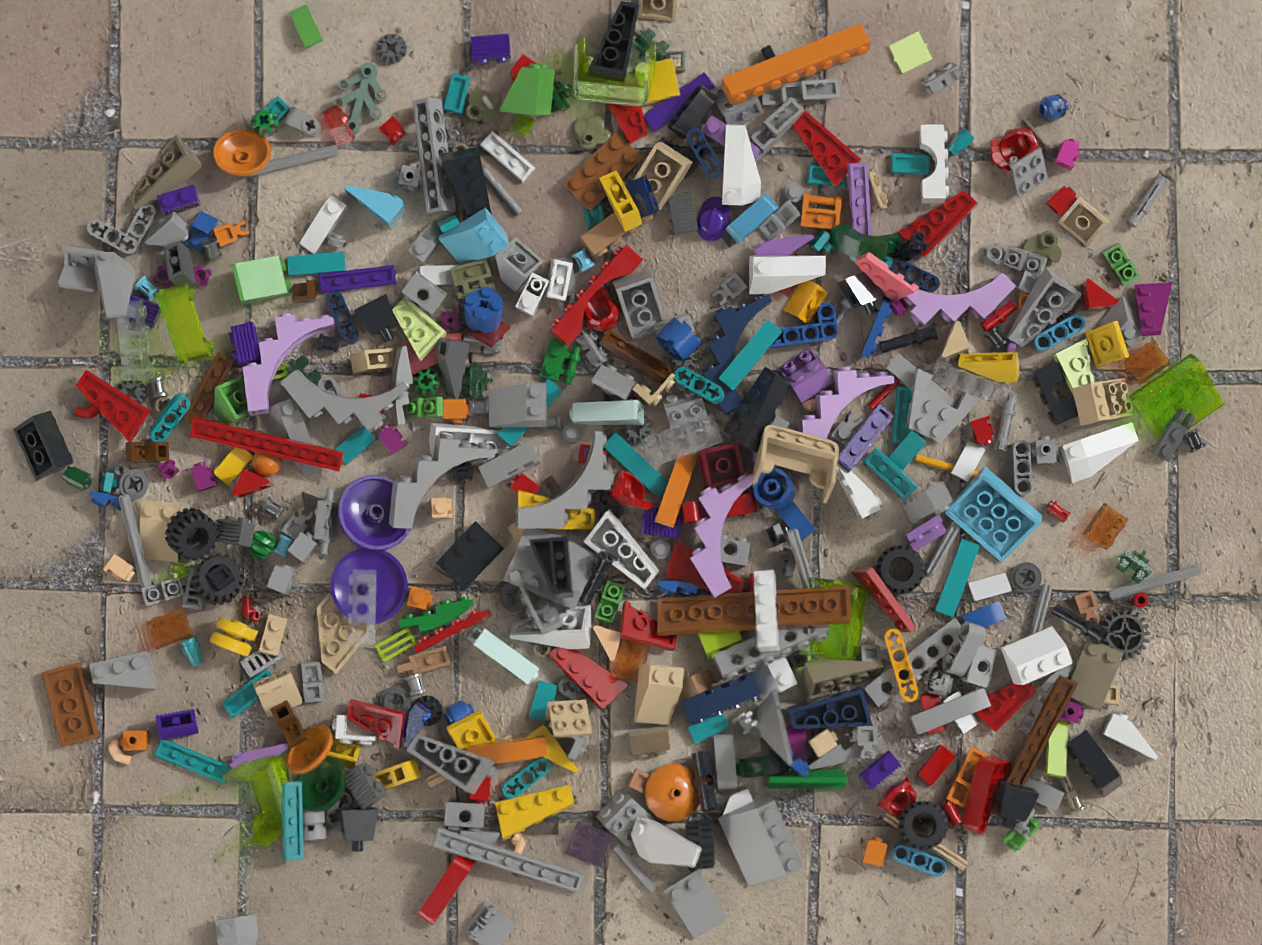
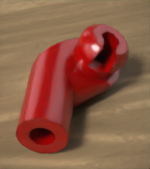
M90 404L87 408L76 407L75 417L92 419L100 413V410L94 404Z

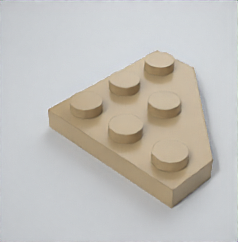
M328 593L317 607L321 662L335 674H338L374 629L369 625L356 623L345 617L336 607L332 595Z

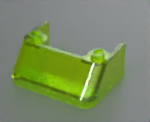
M581 36L574 45V96L584 101L643 106L649 99L655 73L656 43H652L647 49L646 59L638 63L635 74H626L625 82L621 83L587 76L588 68L594 56L585 54V36Z
M188 284L155 291L180 364L188 369L214 360L215 355L212 352L215 349L213 343L205 337L193 303V298L196 297L193 286L190 287Z
M809 577L810 582L820 583L819 587L850 586L851 623L828 625L830 635L827 636V639L821 642H813L811 646L812 652L800 650V654L856 661L860 653L867 596L865 586L832 579Z
M272 755L243 762L222 776L223 780L248 782L251 780L260 813L252 820L254 834L242 841V846L266 848L282 837L281 783L291 782L285 759L282 756Z

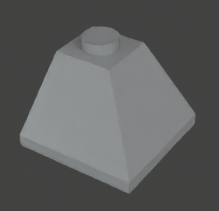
M516 237L509 242L508 247L495 255L501 281L515 293L526 284L532 272L535 273L544 263L541 258Z
M1121 296L1118 300L1119 302L1111 308L1098 326L1118 321L1126 348L1128 349L1141 335L1137 307Z

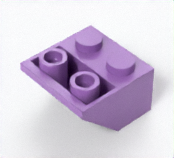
M810 348L778 367L783 378L790 382L789 387L801 403L834 383L827 368Z

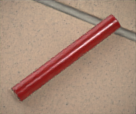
M895 377L894 383L888 384L868 406L874 410L899 385L901 380Z

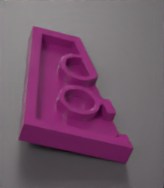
M1172 282L1134 285L1142 336L1161 335Z

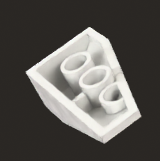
M726 124L722 205H745L756 202L760 199L761 179L746 126Z
M749 256V294H770L824 276L826 256Z
M1129 423L1059 447L1071 482L1075 483L1090 478L1136 443L1138 438L1133 424Z
M637 817L631 833L638 855L650 863L695 866L701 850L697 845L651 819Z

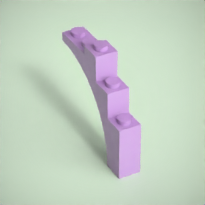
M1002 273L991 283L965 294L938 295L917 289L915 293L903 297L902 300L909 307L911 305L914 307L909 314L911 315V320L918 326L920 324L924 326L938 311L941 312L940 316L947 323L950 321L953 324L968 308L971 309L970 314L978 320L980 318L983 321L1016 285Z
M286 313L275 318L278 340L267 338L263 342H259L262 364L250 363L243 367L247 406L250 416L269 413L271 384L281 363L295 347L308 338L322 332L335 330L333 317L324 315L318 317V319L303 318L296 322L294 315Z
M840 366L839 370H833L834 393L833 390L821 391V394L815 395L816 417L815 414L804 415V418L798 419V431L827 439L833 422L846 405L867 390L880 385L894 383V375L888 374V371H878L876 375L869 376V372L858 373L857 376L856 370L850 369V366Z
M747 473L737 479L739 482L733 486L731 483L721 489V494L718 493L716 488L711 489L710 487L700 493L702 496L699 500L711 518L707 519L704 517L696 522L698 526L695 527V530L705 544L706 549L698 548L692 552L693 557L690 559L714 597L731 588L721 560L720 541L722 528L733 503L744 490L752 485V474L750 476Z

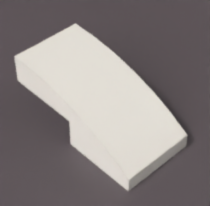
M968 440L951 474L968 482L985 449Z

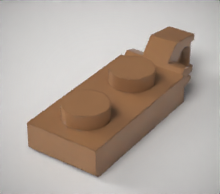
M446 646L411 655L405 658V664L398 665L396 668L398 673L408 671L409 675H415L450 665L451 662Z

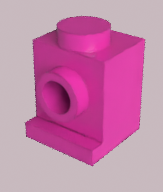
M1070 138L1069 140L1065 139L1054 163L1072 170L1075 166L1072 161L1076 162L1080 151L1077 150L1079 142Z

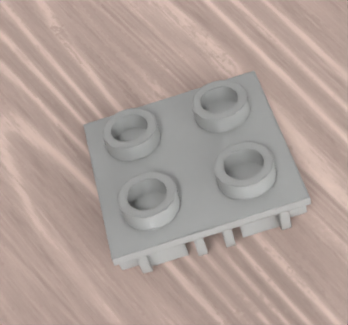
M1041 147L1020 160L1016 156L1010 158L1008 164L1012 169L1011 175L1015 184L1014 189L1017 190L1019 198L1048 180Z
M487 900L463 931L480 945H502L517 924Z

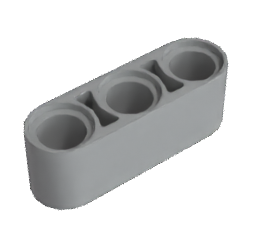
M1018 440L1011 447L1012 488L1019 496H1025L1032 490L1031 449L1027 441ZM1017 444L1024 445V454H1019L1016 451ZM1018 463H1023L1026 466L1025 473L1018 472ZM1019 482L1027 485L1026 492L1023 493L1018 490Z
M967 621L961 625L943 660V671L960 677L966 674L984 639V627Z
M733 733L713 735L718 791L737 789Z

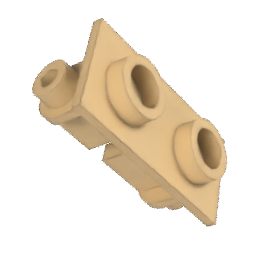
M868 172L869 192L872 194L870 195V210L874 213L880 211V209H887L886 203H888L885 193L881 191L879 176L875 172Z

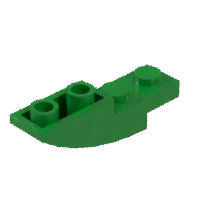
M466 596L458 598V602L453 603L450 600L439 601V605L435 606L436 614H433V611L421 612L422 616L414 617V614L402 616L403 620H399L400 628L419 625L420 632L442 627L469 610L475 603L474 599Z

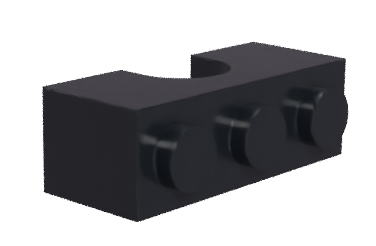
M1057 363L1033 373L1032 381L1035 387H1039L1041 391L1039 396L1042 404L1048 407L1049 412H1047L1051 423L1054 422L1056 426L1079 416L1072 398L1061 401L1053 395L1054 385L1064 380Z

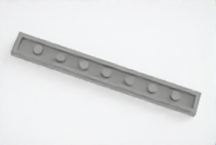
M439 827L436 830L431 845L450 853L576 893L579 892L584 877L583 873Z

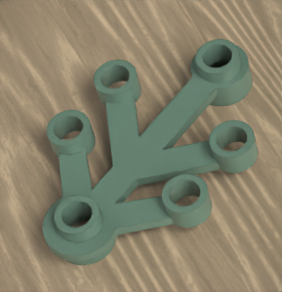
M371 63L362 64L358 74L349 79H341L338 83L341 91H348L350 86L361 81L358 89L342 98L337 97L333 101L334 107L340 110L346 104L356 99L351 119L345 123V130L349 135H357L360 131L358 120L364 101L370 110L372 119L377 120L382 115L381 110L376 107L367 91L370 83L378 101H384L387 98L386 92L381 89L376 80L377 68ZM370 69L371 74L365 75L364 71ZM343 82L348 83L346 88L341 87ZM379 92L384 93L383 98L377 97ZM341 100L343 103L341 106H336V101ZM375 110L379 111V115L376 117L372 115V112ZM351 123L356 125L353 130L349 129Z

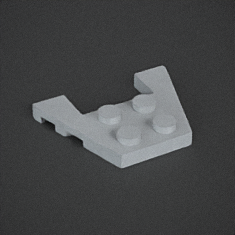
M915 368V381L912 384V401L909 404L906 427L941 443L981 398L963 390L956 407L953 408L925 394L933 375Z

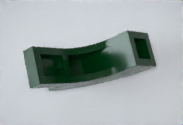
M847 223L832 226L829 243L837 250L852 257L858 258L870 252L878 259L885 260L886 255L896 253L900 237L896 233L882 236L865 235L856 231Z

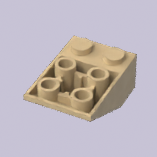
M1125 378L1089 383L1072 388L1081 426L1133 415Z

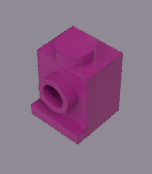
M387 424L380 429L381 433L378 436L392 455L408 445L406 440L401 441L403 436L397 428L393 430L390 424Z
M205 461L194 464V468L190 469L197 491L201 492L218 486L216 481H212L215 478L212 468H208Z
M1068 702L1059 720L1078 723V720L1083 718L1084 708H1081L1080 703ZM1068 708L1073 709L1072 715L1067 714Z

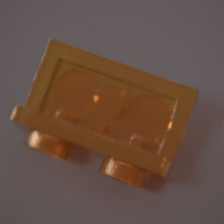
M1155 340L1151 343H1146L1141 350L1130 354L1124 361L1127 372L1139 386L1171 364L1170 360L1159 349L1158 343Z
M1103 503L1082 534L1098 547L1108 550L1113 545L1119 532L1124 529L1128 518L1119 514L1108 504Z
M183 609L173 610L169 614L154 617L146 622L156 649L193 636L188 617Z
M622 639L618 646V658L613 666V676L638 682L639 664H646L650 646Z

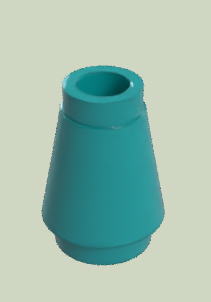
M963 128L961 131H958L947 149L956 156L971 145L975 137Z
M191 637L180 642V649L192 667L203 663L198 640Z

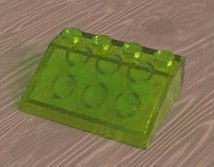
M1191 353L1128 396L1135 410L1156 440L1159 439L1168 422L1179 408L1186 410L1184 418L1188 413L1195 415V420L1191 425L1193 427L1225 405L1201 360Z

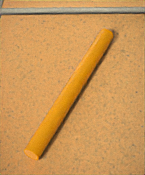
M916 454L914 460L952 472L955 466L954 464ZM974 471L971 478H973L978 473V471Z

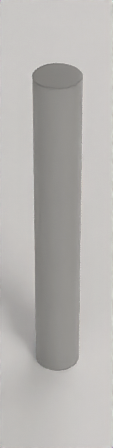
M487 168L483 169L485 179L517 216L523 212L489 170Z
M619 844L613 848L614 851L652 893L656 889L655 885Z

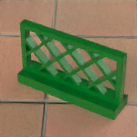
M768 769V789H845L848 777L845 776V769H810L807 771L809 773L807 777L794 769Z

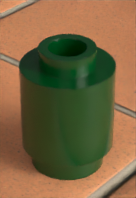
M68 466L62 477L66 484L81 491H84L85 488L89 489L93 479L90 478V473L75 466Z

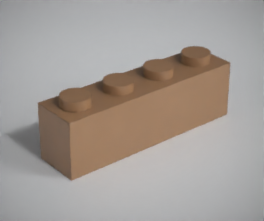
M633 198L639 210L641 221L647 224L654 218L655 210L637 198ZM614 212L582 235L580 241L593 258L597 255L600 258L608 252L607 248L612 244L614 247L624 240L623 236L627 233L632 235L639 228L635 227L625 232Z

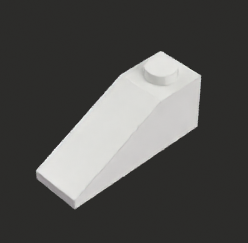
M330 195L299 244L311 253L316 254L327 239V236L331 234L347 212V205L333 195Z
M1117 712V714L1111 713L1101 734L1144 756L1156 760L1158 756L1132 722L1127 720L1128 716Z

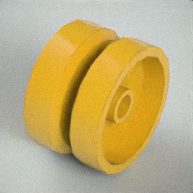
M219 616L215 626L225 631V635L219 632H212L209 642L249 657L252 647L242 642V639L255 641L259 631L247 627L248 625Z

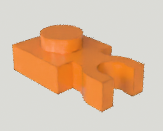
M244 220L240 221L235 227L228 223L213 229L215 238L218 239L219 248L238 242L237 236L245 237L250 234L249 230L245 232L240 230V227L246 224Z

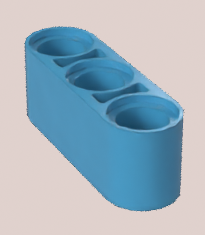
M766 193L725 230L739 244L770 215L774 214L779 207Z
M1075 314L1044 331L1034 339V349L1038 352H1045L1077 334L1085 327V319L1081 315ZM1073 319H1076L1080 322V327L1078 329H1075L1071 326V321ZM1055 329H1061L1063 331V338H1057L1055 336ZM1039 338H1044L1047 341L1045 348L1038 345Z
M897 844L892 848V857L898 862L934 876H942L946 872V864L939 858L903 844ZM898 848L905 849L906 855L903 858H897L896 850ZM922 855L924 862L921 865H915V856ZM940 862L942 865L941 871L933 872V863Z

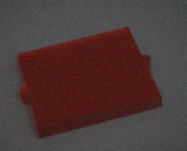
M501 321L500 326L492 332L482 333L480 330L473 331L467 327L465 333L493 348L499 340L503 339V336L511 326Z

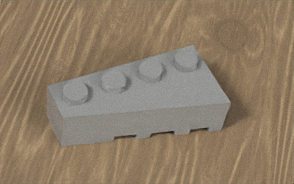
M943 481L901 504L910 522L914 523L932 513L936 516L951 508L949 504L953 500Z
M419 734L415 736L407 748L408 752L471 794H475L495 763L490 759Z

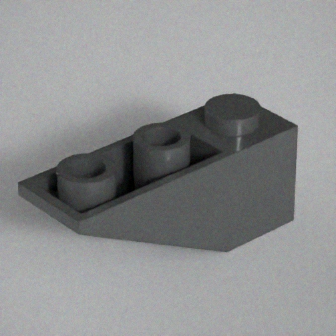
M440 337L436 356L445 393L449 397L458 399L462 388V377L465 373L466 357L469 353V343L458 339Z

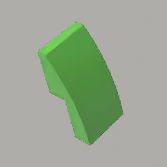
M307 4L290 12L306 49L323 41Z
M1116 243L1101 252L1123 286L1140 277L1120 243Z
M443 397L409 399V404H406V418L443 416Z
M607 580L594 617L595 620L610 625L613 624L626 586Z

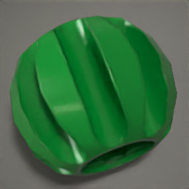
M261 108L256 111L258 115H252L251 119L252 122H256L252 125L253 130H260L259 135L265 136L267 131L272 135L275 133L272 129L279 127L280 122L275 121L279 116L276 112L271 114L272 109L266 108L264 112H262ZM263 119H264V120H267V119H268L269 123H268V124H266V123L263 124V123H262V120H263Z
M427 368L426 373H422V369L417 371L420 377H413V383H418L413 388L416 392L423 389L422 396H427L428 391H431L432 395L437 393L434 387L441 386L440 381H435L440 375L437 372L431 375V368ZM426 377H428L429 380H432V382H429V386L427 387L425 386V384H422V382L425 381Z
M263 530L256 531L253 534L251 547L247 546V549L253 557L265 559L270 555L275 545V539L269 532Z

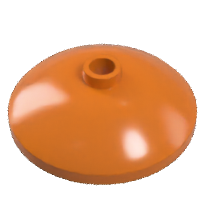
M237 129L224 134L217 140L213 151L214 160L218 167L228 174L248 176L261 171L267 166L271 158V147L268 140L264 136L259 135L258 132L249 129Z
M316 724L305 730L308 740L293 748H289L286 756V767L293 774L310 772L325 760L333 742L332 730L327 725Z
M666 764L652 772L645 785V800L651 812L658 818L670 822L682 821L690 817L700 804L698 792L692 786V778L695 776V773L681 764ZM676 789L679 791V795L677 797H675L673 794L674 790Z

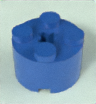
M490 287L477 289L465 297L464 306L466 325L471 330H480L482 333L496 330L503 318V301L500 295Z
M675 317L656 335V340L666 352L669 350L673 354L672 357L679 362L686 360L701 343V340L690 332L692 328L686 322L681 324Z
M773 468L770 473H760L756 485L753 484L756 499L769 510L783 511L795 498L796 487L793 481L784 471L778 468Z

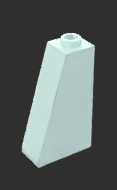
M638 400L573 403V408H570L569 416L572 422L577 425H644V406Z
M477 623L466 638L527 684L530 681L533 682L538 676L537 671L539 668L480 624Z

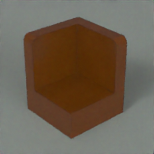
M306 280V283L293 284V302L317 301L316 282L314 280Z

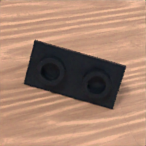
M916 232L910 239L900 243L897 247V253L892 255V257L908 262L916 255L922 253L930 247V244L925 243V234L923 232Z

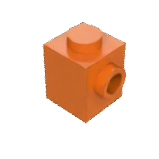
M466 399L443 400L444 420H451L452 424H461L463 420H467V415H470V404H467Z
M411 586L407 605L427 610L428 606L431 607L434 596L431 595L429 590Z
M149 730L123 731V735L120 736L121 747H124V750H150Z
M874 836L872 840L867 839L862 862L882 867L887 844L883 843L884 839Z

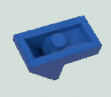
M201 211L191 224L193 228L184 245L203 253L204 248L201 246V242L211 237L219 219Z

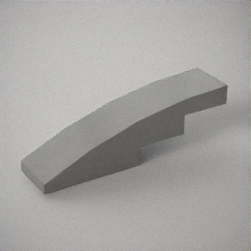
M839 80L801 81L800 83L784 84L776 90L771 89L764 92L760 96L761 107L783 105L791 97L797 103L840 98Z
M792 97L766 119L764 125L750 137V142L761 149L760 154L755 160L756 162L774 146L805 111Z
M406 346L397 347L392 368L390 391L405 381L408 384H413ZM408 394L401 400L397 398L392 402L394 405L391 407L393 426L405 424L402 405L409 404Z
M898 353L886 370L912 390L916 367ZM930 381L925 394L954 407L957 401L935 382Z
M984 688L911 716L910 720L916 734L919 735L990 707L991 704Z
M881 735L877 736V746L885 742ZM858 741L843 750L841 745L838 744V746L808 766L810 769H816L849 761L860 756L863 746L858 747Z

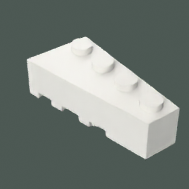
M610 509L604 514L584 541L585 544L597 553L606 551L612 554L614 557L612 564L644 589L659 572Z

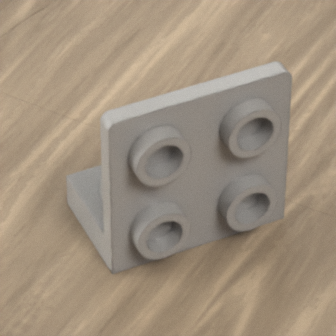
M722 86L712 91L717 96L715 104L723 114L726 124L743 125L764 114L757 97H751L743 103L731 105Z
M523 585L519 587L522 592L519 597L523 605L527 604L525 609L529 618L534 617L531 621L536 630L540 629L542 635H545L563 626L561 618L551 600L543 597L531 603Z

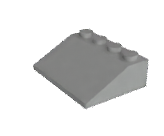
M525 528L503 580L518 587L523 585L525 590L575 610L598 553L569 541L574 597L554 599L529 539L559 536L540 528Z
M771 794L718 818L748 886L788 876L804 868Z

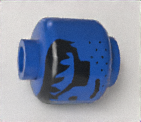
M1060 94L1043 97L1041 103H1039V113L1048 121L1063 118L1068 110V102Z

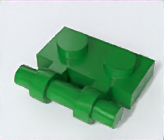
M550 339L539 376L558 382L559 376L563 375L565 376L563 383L571 385L572 379L576 375L575 368L577 362H580L581 348L574 346L573 352L568 353V346ZM565 358L570 360L567 370L562 369Z

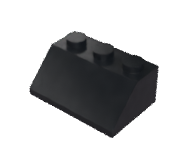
M51 410L33 415L13 429L36 481L57 473L74 463Z
M475 521L436 564L465 590L504 548Z

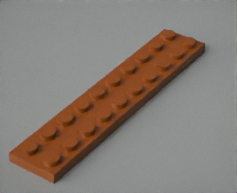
M850 586L776 590L778 628L851 623ZM755 592L720 594L717 597L713 595L658 598L657 632L659 636L757 629Z

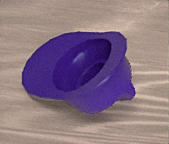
M721 197L708 198L700 208L697 231L707 241L719 240L726 232L725 229L730 217V206L722 205Z

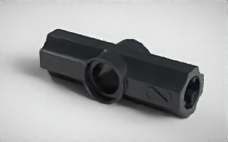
M708 752L693 753L691 755L695 776L692 778V786L698 792L701 811L716 810L718 807L714 787L717 785V777L711 771Z

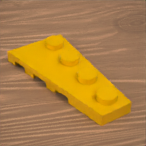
M518 490L517 508L540 504L551 498ZM589 507L587 509H564L568 516L567 524H564V528H540L594 529L595 510Z
M566 785L495 802L503 840L575 805L571 786Z

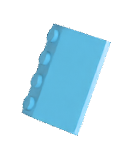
M986 466L971 479L951 503V508L945 511L948 517L1001 562L1041 524L1042 515Z

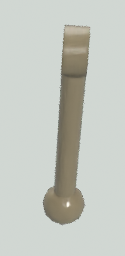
M1028 119L1024 120V124L1029 127L1042 143L1044 150L1047 152L1051 151V145L1042 139Z

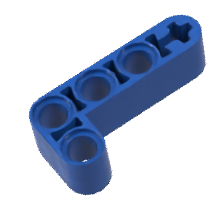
M824 303L817 311V324L780 329L783 333V343H780L781 339L775 340L769 349L833 340L838 333L835 308L829 303ZM828 308L831 311V316L823 317L821 310ZM831 327L834 330V334L826 336L824 328ZM806 330H813L815 337L808 339L805 336ZM793 332L796 335V340L793 342L788 341L786 334Z

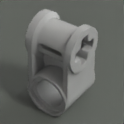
M291 106L283 122L286 126L311 137L319 135L322 129L317 119ZM314 124L316 127L315 129H309L308 125Z

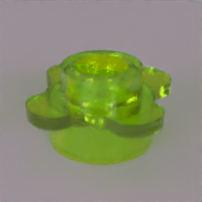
M519 114L517 122L513 124V129L527 136L530 134L532 126L535 125V120L525 117V114Z
M184 563L174 564L170 568L169 573L172 574L173 578L188 576L189 566H185Z

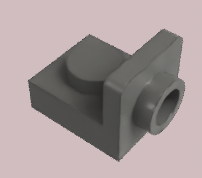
M783 547V551L779 550L778 555L789 558L784 560L782 571H785L784 576L792 578L796 561L792 549Z

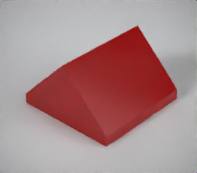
M1089 278L1081 284L1084 312L1111 309L1119 302Z
M243 469L232 495L234 498L240 499L274 485L268 479Z

